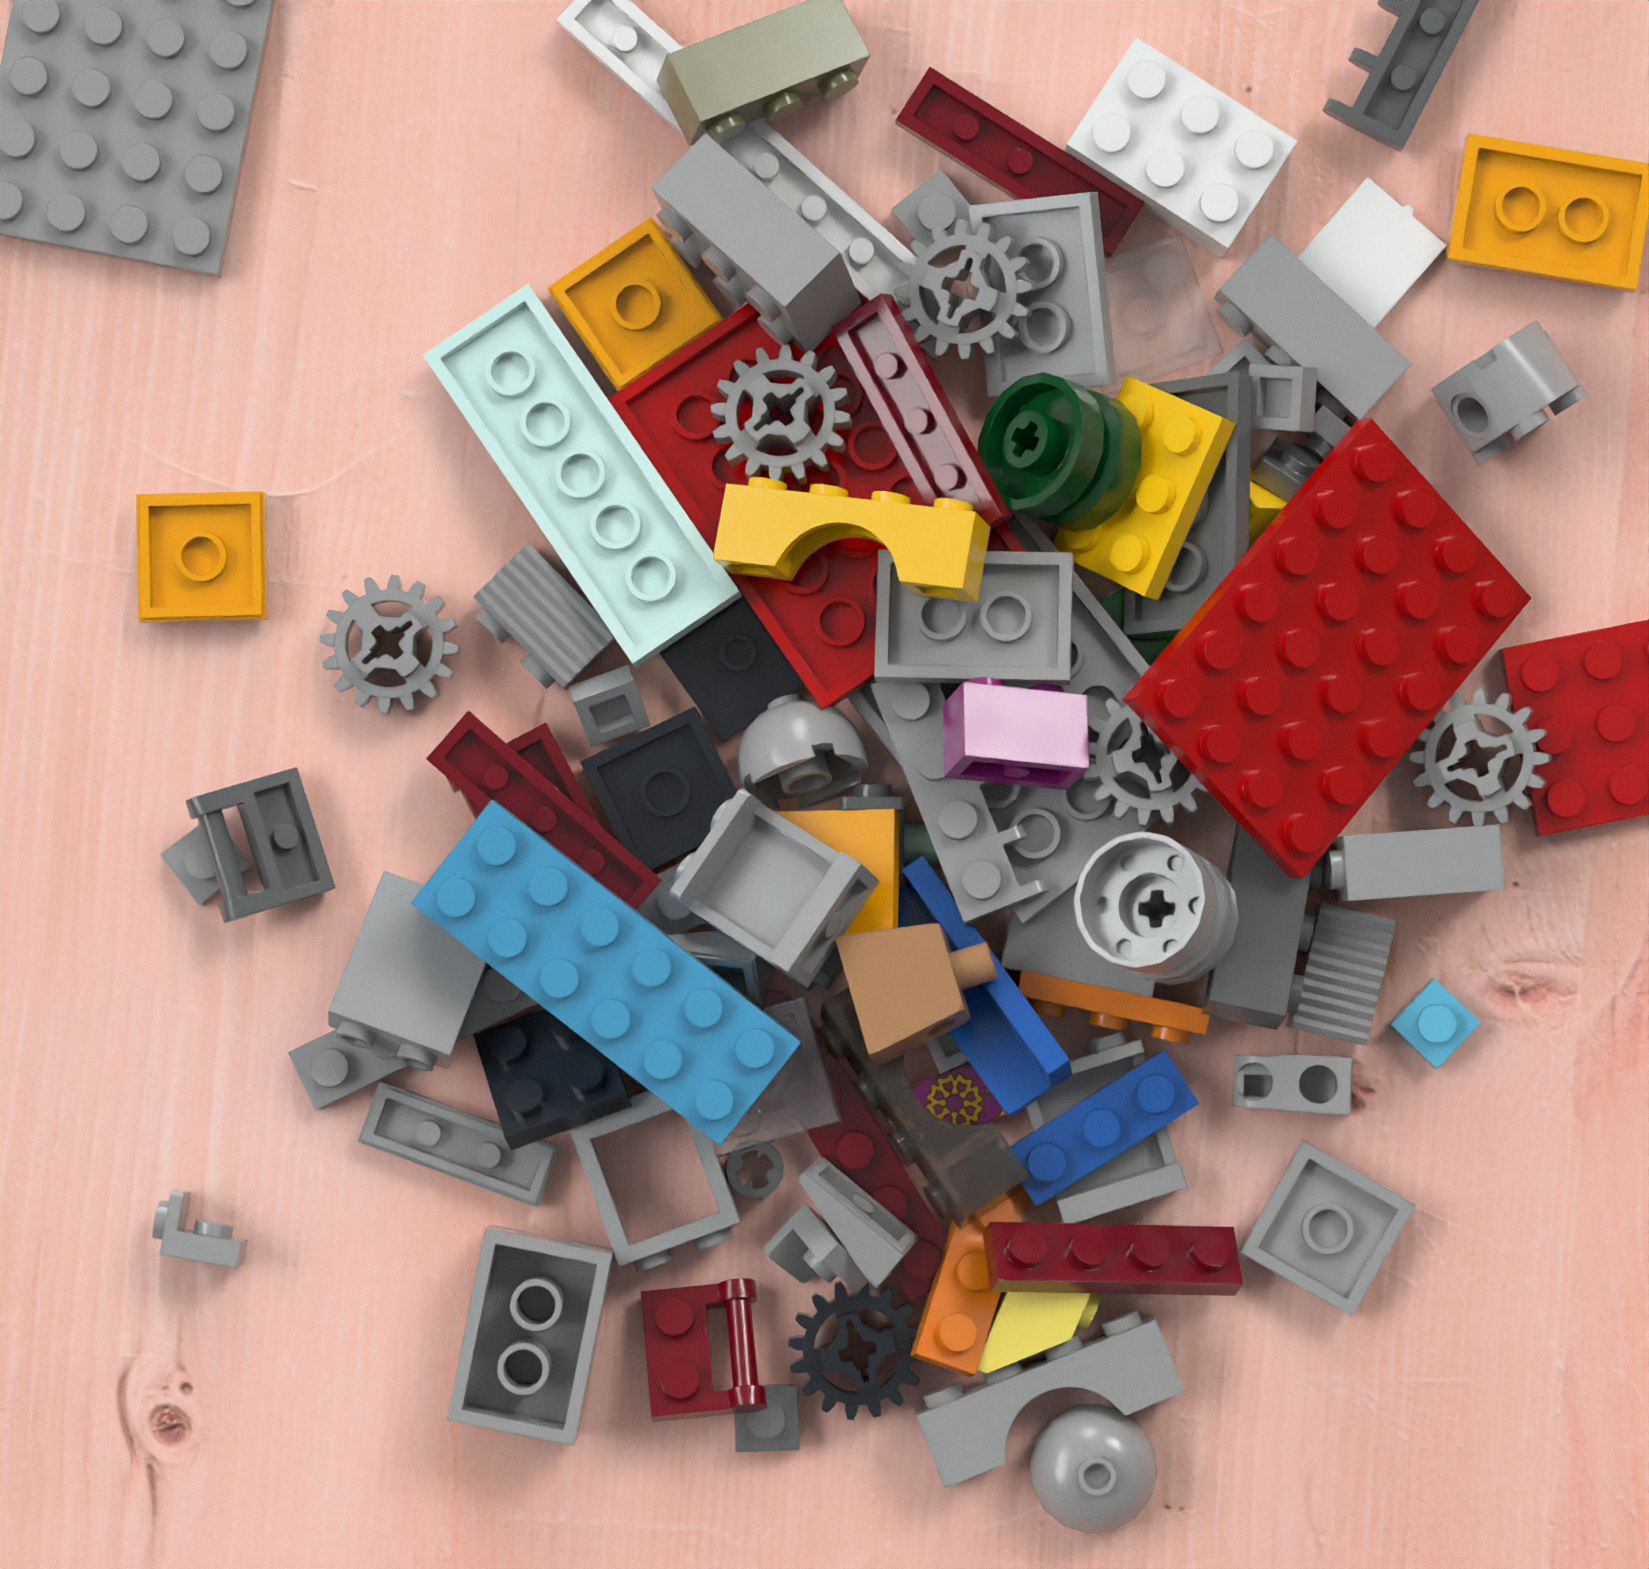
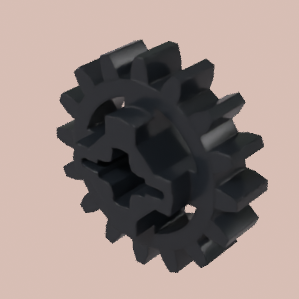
M841 1280L836 1281L834 1289L836 1298L828 1301L824 1296L815 1292L811 1298L817 1312L813 1316L803 1312L797 1313L795 1320L806 1329L804 1336L796 1335L789 1337L788 1346L803 1351V1357L791 1363L790 1369L792 1373L808 1372L810 1379L804 1384L802 1393L806 1397L818 1390L822 1391L825 1394L822 1402V1410L828 1413L838 1401L845 1404V1412L849 1420H854L858 1411V1405L866 1404L874 1418L880 1417V1400L888 1397L891 1402L898 1406L904 1403L901 1391L898 1389L902 1382L918 1386L920 1378L909 1368L911 1362H923L910 1357L912 1341L915 1340L919 1325L907 1326L905 1319L909 1317L914 1309L910 1302L901 1304L897 1308L890 1304L894 1291L892 1287L887 1285L877 1297L870 1295L869 1282H867L859 1292L848 1294ZM857 1306L879 1311L893 1325L876 1328L861 1319ZM835 1313L839 1327L830 1343L814 1349L815 1338L821 1325L829 1316ZM849 1320L853 1322L855 1332H859L863 1342L873 1340L876 1344L875 1348L867 1351V1377L862 1375L860 1365H856L852 1356L842 1357L839 1353V1350L848 1346L849 1327L847 1321ZM901 1349L900 1359L895 1371L880 1385L876 1371L885 1355ZM838 1370L855 1380L858 1391H849L834 1385L822 1372L827 1373Z

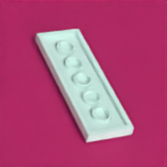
M529 284L423 354L438 379L635 668L742 597L725 569L713 560L714 553Z

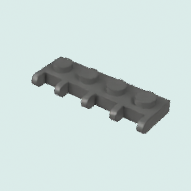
M1379 0L1377 3L1379 7L1398 17L1378 57L1360 48L1353 49L1348 59L1349 62L1369 73L1353 107L1351 108L1338 100L1328 98L1322 111L1343 124L1401 152L1479 0Z

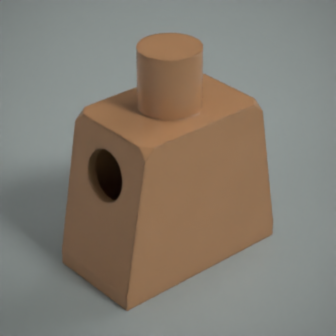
M937 923L848 934L835 938L868 1055L877 1066L887 1063L968 1022L971 1017L963 989L998 979L994 959L987 941L951 952L946 933L941 925Z

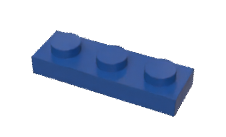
M1162 1049L1001 1152L1037 1207L1194 1108L1199 1102L1167 1051Z

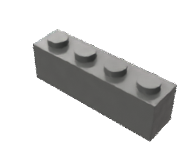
M1236 821L1226 878L1235 891L1239 920L1232 946L1218 966L1209 971L1202 1014L1277 1030L1286 1017V1012L1297 1013L1304 976L1293 974L1297 951L1307 952L1311 942L1315 914L1304 911L1308 889L1318 891L1325 865V853H1323L1303 879L1289 878Z

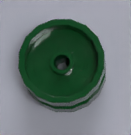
M1041 372L1020 378L1001 393L986 415L978 438L977 453L1007 508L1032 516L1051 525L1072 532H1079L1097 528L1115 515L1128 498L1141 467L1142 438L1135 416L1121 401L1085 389L1084 386L1062 377Z

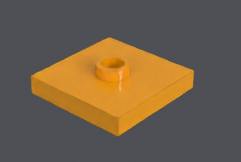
M652 216L547 287L548 292L617 392L723 321L714 305Z
M264 491L136 494L138 622L269 620L266 493Z
M896 809L776 812L837 852L843 851L854 858L880 881L844 935L898 928L899 811Z

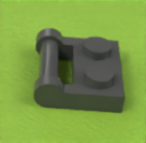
M297 767L208 792L185 801L191 820L198 819L224 901V903L218 905L224 923L323 894L336 888ZM235 806L238 808L264 889L252 894H248L222 810Z

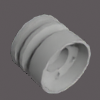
M1145 831L1117 836L1096 850L1080 872L1074 895L1077 926L1091 949L1110 963L1128 970L1134 975H1138L1148 981L1166 985L1195 981L1218 966L1233 944L1239 920L1235 891L1222 870L1172 838ZM1171 905L1175 906L1174 915L1165 916L1162 924L1159 923L1160 913L1170 912Z

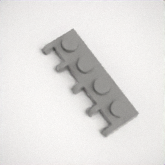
M875 682L870 684L964 924L968 925L1047 893L1049 889L1044 878L1032 880L1022 886L1018 884L1004 848L1026 839L1027 834L1023 825L1014 826L998 833L981 788L994 783L944 778L943 704L946 701L939 683Z

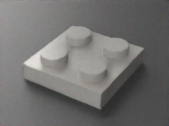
M1301 1140L1240 1247L1239 1252L1346 1314L1353 1316L1416 1205Z

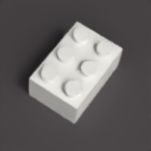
M1136 37L1067 142L1065 152L1144 201L1143 209L1223 259L1298 141Z

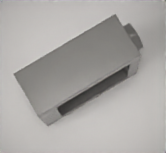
M1500 825L1336 837L1330 845L1331 850L1324 852L1326 858L1322 885L1324 890L1334 889L1335 902L1505 890Z
M650 1090L630 1096L632 1104L630 1108L569 1129L618 1265L620 1267L633 1262L637 1272L672 1260L673 1257L669 1248L694 1240L697 1250H701L731 1239L733 1235L730 1226L741 1222L739 1210L713 1140L686 1119L719 1211L630 1243L593 1138L673 1110V1108Z

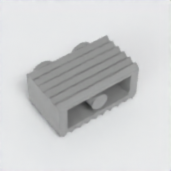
M529 543L514 555L474 595V598L484 607L475 617L501 643L505 642L512 635L523 646L528 654L520 663L546 689L557 681L567 690L568 686L577 681L617 641L600 615Z
M1316 903L1311 942L1308 951L1304 952L1299 975L1304 976L1301 999L1296 1014L1286 1012L1289 1014L1286 1027L1366 1046L1384 977V970L1387 965L1396 921L1326 903Z

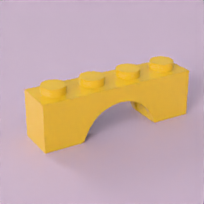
M763 477L749 478L748 486L726 483L713 560L732 574L792 581L805 560L822 546L844 538H865L877 541L888 548L895 562L899 581L914 595L978 603L990 526L976 512L972 511L973 505L970 503L949 498H937L934 500L933 507L910 504L911 499L909 497L887 491L872 492L871 500L848 497L849 492L847 490L825 484L810 485L809 493L786 490L787 484Z

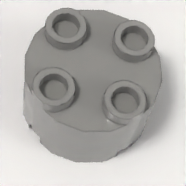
M1537 320L1489 349L1490 351L1478 359H1474L1431 389L1438 400L1437 403L1478 465H1481L1511 445L1505 436L1506 433L1510 432L1515 441L1548 422L1550 419L1543 410L1549 406L1556 416L1588 395L1546 330L1542 329Z

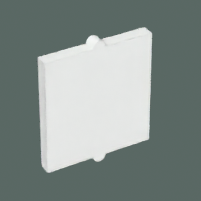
M1367 177L1297 258L1368 324L1375 328L1447 245L1412 216L1414 212L1412 206L1404 205L1402 207Z

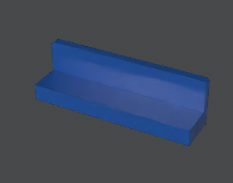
M921 856L902 869L905 885L899 888L898 928L930 923L940 924L946 933L951 952L985 942L972 923L964 924L955 899L924 856ZM991 951L998 979L963 989L971 1019L965 1024L949 1031L948 1034L1005 1114L1013 1116L1073 1074L1070 1059Z

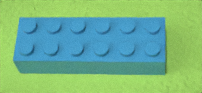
M495 800L489 802L411 902L412 905L718 1145L724 1142L801 1043V1039Z

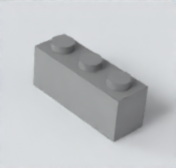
M1270 234L1219 288L1214 296V299L1222 305L1217 311L1219 317L1241 337L1245 338L1251 332L1268 348L1263 356L1270 365L1318 368L1316 408L1319 410L1324 405L1341 420L1344 418L1351 426L1358 419H1361L1412 365L1273 234Z

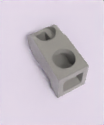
M1235 1054L1232 1106L1350 1115L1353 1056Z

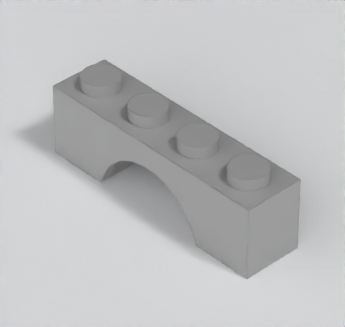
M1133 1310L1102 1323L1105 1334L1081 1343L1078 1334H1074L1071 1340L1044 1350L1045 1358L1023 1367L1020 1361H1017L989 1373L983 1372L986 1382L963 1391L959 1382H954L923 1395L926 1406L916 1409V1416L945 1488L1004 1465L1007 1436L1015 1417L1028 1402L1047 1391L1066 1387L1087 1389L1108 1399L1125 1416L1185 1392L1156 1319L1152 1315L1141 1319L1138 1311Z

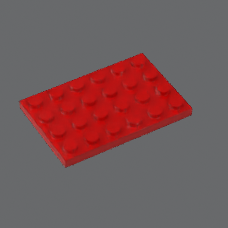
M749 303L608 398L610 404L713 553L726 483L748 486L749 481L745 474L748 461L745 459L741 463L731 466L727 462L725 454L734 443L717 444L713 434L714 430L726 424V422L713 418L711 414V405L727 403V398L720 393L717 384L719 380L735 383L739 379L733 365L736 360H740L749 368L757 365L756 349L763 347L769 359L775 360L779 358V352L782 348L760 326L757 319L761 314ZM832 331L812 352L817 357L815 370L817 373L829 366L836 370L838 378L829 389L846 388L850 401L836 408V410L850 414L852 427L836 429L835 432L844 440L846 448L843 453L827 449L824 455L830 469L825 473L817 469L813 464L806 467V484L800 485L793 472L784 473L783 483L787 484L786 490L809 493L810 485L825 484L847 490L849 492L848 497L868 500H871L872 492L887 491L909 497L911 499L910 504L927 506ZM789 341L786 345H790L794 361L800 362L805 353L793 342ZM775 377L768 380L776 384H792L797 379L792 377ZM746 396L740 410V431L745 428L743 424L752 418L753 404L748 396ZM823 401L818 404L819 408L810 415L809 427L815 436L818 435L823 423ZM776 406L769 412L773 422L778 420L785 427L794 421L790 410L784 412ZM772 447L765 454L786 456L795 452L788 448ZM763 470L759 477L770 478L769 471ZM1006 521L990 530L986 551L1027 552ZM853 537L830 542L816 550L805 560L792 581L732 574L725 569L822 710L834 707L875 679L878 550H888L885 545L877 541Z
M1372 418L1358 419L1123 700L1289 878L1303 879L1532 597Z

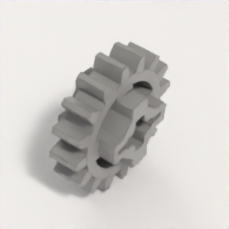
M957 219L954 235L951 236L948 235L942 226H932L931 231L934 243L928 246L913 240L910 245L918 256L915 264L908 262H899L897 269L903 274L910 276L908 285L894 289V296L910 301L911 307L905 309L902 315L907 323L916 321L920 323L921 326L914 335L918 343L924 344L933 337L937 338L935 345V354L946 357L954 344L958 345V351L962 360H973L975 345L980 344L987 354L994 355L998 353L996 336L1002 334L1012 340L1018 338L1019 334L1011 324L1014 316L1021 318L1031 317L1032 311L1020 304L1021 295L1035 292L1036 285L1022 281L1019 278V273L1026 270L1031 263L1026 257L1013 259L1009 257L1016 243L1012 237L1007 235L996 244L993 243L994 226L983 223L978 229L976 236L971 235L970 225L964 219ZM966 247L965 250H962L958 261L941 269L932 266L939 257L948 251ZM991 257L997 261L1004 274L1006 293L996 290L989 274L992 264ZM972 273L970 284L979 288L978 296L975 300L964 299L959 308L957 307L959 296L951 292L952 284L955 280L966 281L969 274ZM924 287L933 290L940 306L937 317L938 323L927 309L924 299ZM987 311L998 314L991 323L982 329L963 333L964 329H968L972 318Z
M783 344L779 352V358L775 360L769 359L763 347L756 349L757 365L749 368L742 361L736 360L733 365L739 379L735 383L719 380L717 384L720 393L727 398V403L711 405V414L713 418L726 422V424L713 431L717 444L734 443L728 449L725 457L731 466H735L746 459L748 462L745 474L748 479L759 477L763 470L769 471L770 479L783 482L784 473L793 472L800 485L806 484V467L813 464L817 469L825 473L830 469L824 455L827 449L843 453L846 448L844 440L835 433L836 429L852 427L850 414L836 410V408L850 401L846 388L829 389L838 378L836 370L829 366L817 373L815 371L817 357L810 350L802 357L800 362H797L793 359L790 345ZM792 377L797 380L792 384L771 383L768 379ZM746 396H748L753 404L752 418L743 424L745 428L740 431V410ZM823 401V423L818 435L815 436L809 427L810 415L819 408L818 404ZM776 406L784 412L790 410L794 421L785 427L778 420L773 422L769 412ZM772 447L788 448L795 452L786 456L765 454Z
M391 574L387 589L384 590L379 589L374 579L371 577L364 579L366 592L364 596L358 598V596L346 589L342 592V596L349 606L344 613L328 610L326 614L333 623L337 624V629L335 633L320 635L321 643L335 648V655L322 662L323 667L326 670L341 669L343 675L338 679L334 687L341 693L351 689L353 686L357 687L355 704L362 708L370 702L372 697H377L379 710L382 714H390L395 699H400L407 711L416 710L414 694L422 691L434 700L439 696L435 686L432 684L434 678L439 676L445 679H452L454 675L443 664L445 656L460 654V647L458 645L445 641V635L458 628L457 622L454 619L439 620L437 615L445 606V601L439 596L427 603L423 602L422 599L425 594L426 585L418 580L411 586L408 592L402 591V582L398 575ZM396 602L408 605L413 609L406 611L401 617L396 618L381 616L373 606ZM354 623H356L362 630L361 651L351 661L348 641ZM430 628L432 653L425 667L418 659L419 639ZM384 630L392 635L399 634L402 630L404 631L405 636L399 642V646L404 653L396 660L387 654L382 655L379 659L376 658V652L382 646L377 636ZM381 671L398 672L407 683L396 687H381L367 681L371 677L374 678Z
M1111 698L1105 701V708L1110 717L1109 720L1104 722L1091 718L1088 722V728L1094 735L1098 736L1097 742H1088L1089 758L1096 759V764L1089 766V769L1083 774L1084 781H1101L1102 785L1093 796L1095 802L1100 804L1113 798L1117 802L1114 809V818L1118 821L1126 816L1129 810L1138 812L1139 828H1146L1151 814L1160 813L1161 819L1167 827L1173 825V809L1181 806L1190 815L1197 812V805L1192 797L1195 791L1210 796L1211 793L1192 773L1187 782L1179 790L1173 792L1171 777L1177 766L1183 763L1128 705L1122 708ZM1129 722L1131 736L1125 747L1107 755L1112 737L1122 725ZM1142 730L1146 731L1148 741L1153 743L1156 751L1167 750L1169 754L1161 758V769L1159 770L1161 784L1156 783L1154 773L1149 771L1146 763L1140 762L1135 764L1133 759L1141 756V745L1143 744ZM1131 779L1147 788L1150 799L1140 798L1126 792L1115 780Z
M1476 688L1473 704H1467L1465 698L1459 692H1455L1450 698L1452 711L1447 713L1441 709L1433 719L1436 723L1433 729L1425 728L1418 737L1426 742L1425 751L1409 754L1410 761L1424 764L1426 770L1425 773L1419 775L1413 782L1416 787L1432 785L1435 792L1430 797L1427 805L1432 809L1445 802L1451 805L1449 821L1453 823L1458 822L1466 811L1472 812L1474 826H1485L1489 811H1494L1495 816L1501 823L1511 821V812L1508 805L1514 802L1525 810L1529 809L1533 804L1525 790L1528 786L1545 788L1547 781L1542 776L1535 773L1536 765L1552 761V755L1545 752H1536L1535 743L1547 736L1546 729L1529 730L1526 723L1530 720L1534 711L1530 707H1525L1515 714L1509 709L1512 704V695L1509 693H1502L1494 705L1489 704L1486 688ZM1477 714L1496 717L1505 722L1514 732L1498 736L1486 731ZM1454 725L1453 730L1457 738L1450 757L1439 761V749L1442 739L1451 726ZM1477 740L1481 748H1498L1507 745L1505 751L1497 753L1496 758L1488 762L1490 773L1485 776L1480 767L1454 769L1455 765L1464 762L1466 757L1474 753L1472 742ZM1523 753L1519 777L1514 785L1507 790L1506 787L1508 786L1504 774L1511 758ZM1458 779L1471 783L1477 787L1479 795L1483 797L1484 801L1465 798L1455 792L1447 783Z

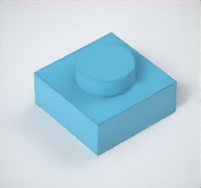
M1431 978L1388 1025L1433 1068L1438 1069L1481 1022L1435 978Z

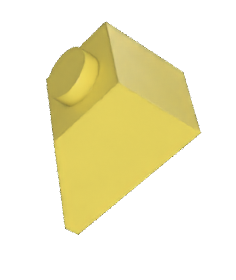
M1003 1292L996 1307L977 1370L989 1373L1071 1340L1077 1326L1085 1330L1089 1328L1102 1294Z

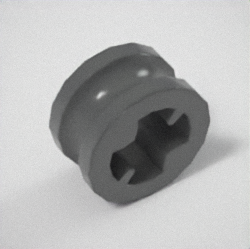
M750 1140L741 1143L733 1150L727 1161L726 1173L729 1183L736 1192L749 1198H761L768 1196L777 1189L783 1178L784 1164L780 1153L773 1145L761 1140ZM758 1151V1159L765 1153L772 1160L773 1166L766 1171L768 1183L765 1185L752 1187L753 1179H750L746 1185L738 1177L737 1171L741 1170L745 1165L742 1155L746 1152Z

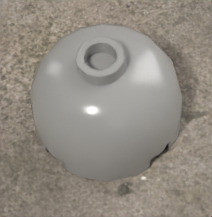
M791 694L774 699L768 704V710L759 714L743 732L737 758L741 786L773 811H780L777 799H790L800 796L798 800L799 809L835 799L854 789V785L862 782L859 774L860 768L866 772L869 770L863 742L853 723L838 707H828L822 710L815 700H805L802 695Z
M1100 1404L1073 1405L1051 1417L1036 1436L1029 1461L1031 1486L1044 1511L1064 1527L1085 1533L1114 1531L1134 1520L1150 1501L1157 1479L1155 1450L1142 1426L1129 1415L1125 1416L1119 1409Z

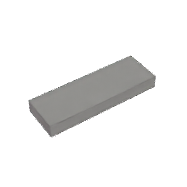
M379 1081L357 1141L538 1207L560 1149L559 1145L539 1140L511 1151L504 1138L501 1124L384 1081Z

